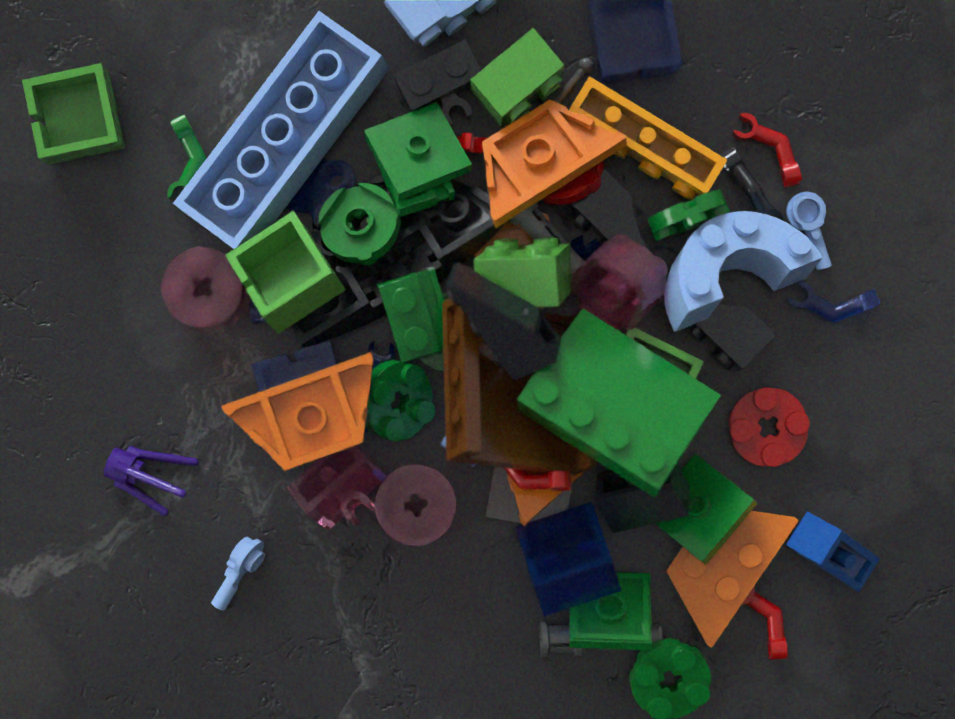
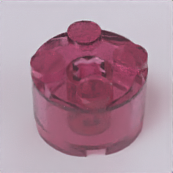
M618 234L613 239L604 242L575 271L571 280L572 294L574 295L577 292L581 304L578 306L580 311L585 309L617 330L619 328H627L626 331L636 327L663 297L666 288L665 275L667 274V265L660 257L654 256L644 246L632 241L626 235Z
M198 246L180 253L171 261L163 276L161 293L168 310L176 319L196 329L212 330L227 326L239 316L246 303L247 288L240 281L225 256L226 254L213 248ZM212 280L213 282L209 286L213 291L210 297L201 295L198 298L197 295L200 290L197 285L201 281L208 283Z
M420 464L407 465L394 470L383 480L375 497V513L381 528L391 538L405 545L422 546L438 540L449 529L456 513V496L449 480L438 470ZM412 493H418L419 499L427 500L428 506L422 508V515L415 516L413 510H406L405 503L411 500Z

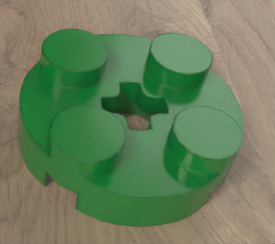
M357 183L359 187L340 188L325 201L319 214L321 237L329 251L337 258L349 263L371 265L393 246L398 237L402 219L399 217L392 198L385 190L370 183ZM364 215L368 216L366 220L368 225L363 230L353 231L352 219L354 217L361 219Z
M721 189L699 195L694 200L684 204L679 203L649 217L648 223L657 242L677 233L680 235L701 226V222L730 213Z
M396 360L385 361L372 369L365 428L372 434L393 442L404 441L413 437L435 415L430 381L423 368L419 365ZM397 392L401 397L400 404L397 408H391V403L395 401L394 394Z
M660 639L652 642L651 650H641L636 656L637 661L629 674L630 687L638 705L647 711L652 718H680L692 713L708 701L710 697L711 673L704 655L695 646L680 643L678 639ZM671 671L674 676L681 675V677L676 681L675 685H662L660 682L665 680L664 673Z

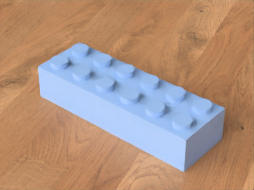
M318 11L173 204L232 249L237 248L274 224L390 70L383 56Z

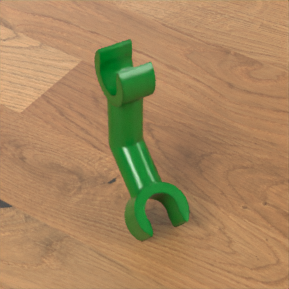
M184 114L171 120L170 123L182 143L189 160L179 181L172 183L168 188L167 196L169 199L172 198L177 188L186 187L206 160V155Z

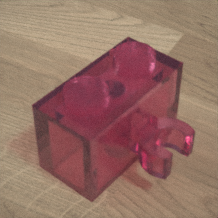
M358 444L317 459L286 488L306 514L329 531L343 517L352 524L358 525L360 521L355 517L354 511L360 504H364L373 511L375 504L367 495L385 480L387 476L367 451Z

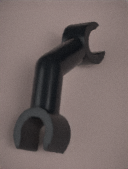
M732 147L721 154L722 157L727 159L724 169L731 177H734L746 193L755 212L767 215L772 214L783 221L781 212L769 204L761 186L746 168L735 148Z

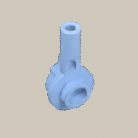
M800 192L794 195L787 204V219L793 227L804 231L805 235L821 253L823 258L816 265V269L821 270L832 266L820 227L824 224L826 206L822 198L817 194Z
M246 536L235 546L226 563L228 566L224 573L226 579L211 602L214 607L224 611L236 593L238 584L247 571L250 573L255 572L262 564L265 553L262 552L264 543L261 540H252Z

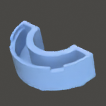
M384 0V4L415 44L421 43L424 47L443 32H446L448 36H452L467 24L468 21L465 19L475 10L479 14H483L495 5L498 0Z
M749 211L731 212L716 216L694 231L670 267L664 289L665 307L674 332L709 318L724 298L719 286V273L722 271L739 269L751 272L762 278L773 291H777L806 279L823 256L806 235L776 217Z

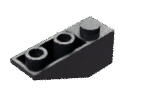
M459 262L453 265L446 286L451 301L456 306H460L467 315L474 333L480 338L483 337L488 344L499 367L505 368L515 381L556 363L561 338L540 308Z

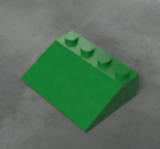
M582 309L561 337L556 363L534 373L517 399V411L656 498L721 395L585 309Z

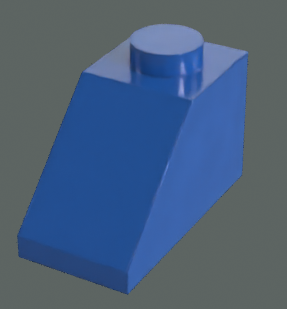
M808 511L801 522L796 525L791 538L786 544L806 560L857 592H860L880 558L845 532Z

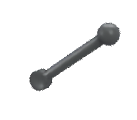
M590 58L580 60L579 69L553 101L561 104L583 75L593 70L594 63Z

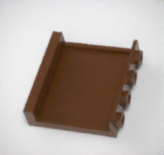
M450 298L442 302L446 461L546 473L551 471H569V474L572 476L595 467L596 461L517 411V399L535 372L514 381L505 368L498 366L493 357L492 350L483 337L480 338L474 333L470 320L462 308L456 306ZM580 312L571 317L548 313L543 314L561 338Z

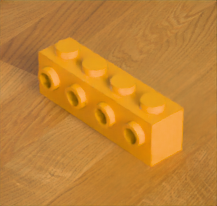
M590 76L569 109L574 114H583L593 119L596 126L613 134L615 131L623 133L626 137L627 146L614 153V155L625 159L626 155L640 162L638 168L642 172L659 180L660 176L665 177L675 183L672 187L674 191L689 200H693L695 196L708 193L727 162L726 158Z

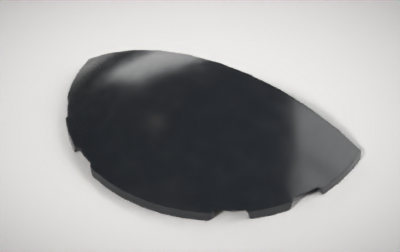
M382 175L361 182L376 185L385 190L390 196ZM454 179L450 180L455 191L454 200L448 201V199L439 201L435 206L401 216L402 224L395 243L371 265L349 263L334 256L326 247L321 237L318 215L312 222L313 231L311 235L344 286L345 291L292 325L300 345L304 348L330 340L385 316L386 311L377 284L415 272L418 273L430 267L435 269L438 282L449 276L454 264L458 262L464 264L506 224L505 222L497 228L493 225L489 195L475 185L471 188ZM364 215L361 219L354 217L351 221V224L354 226L353 231L363 230L368 225L366 222L368 216Z

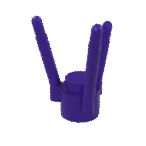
M129 445L126 451L115 447L106 462L103 476L114 480V487L128 492L151 509H154L163 516H167L169 513L168 509L132 484L136 485L140 480L181 498L185 497L187 493L173 484L144 473L145 463L139 461V459L197 466L199 460L180 455L141 450Z

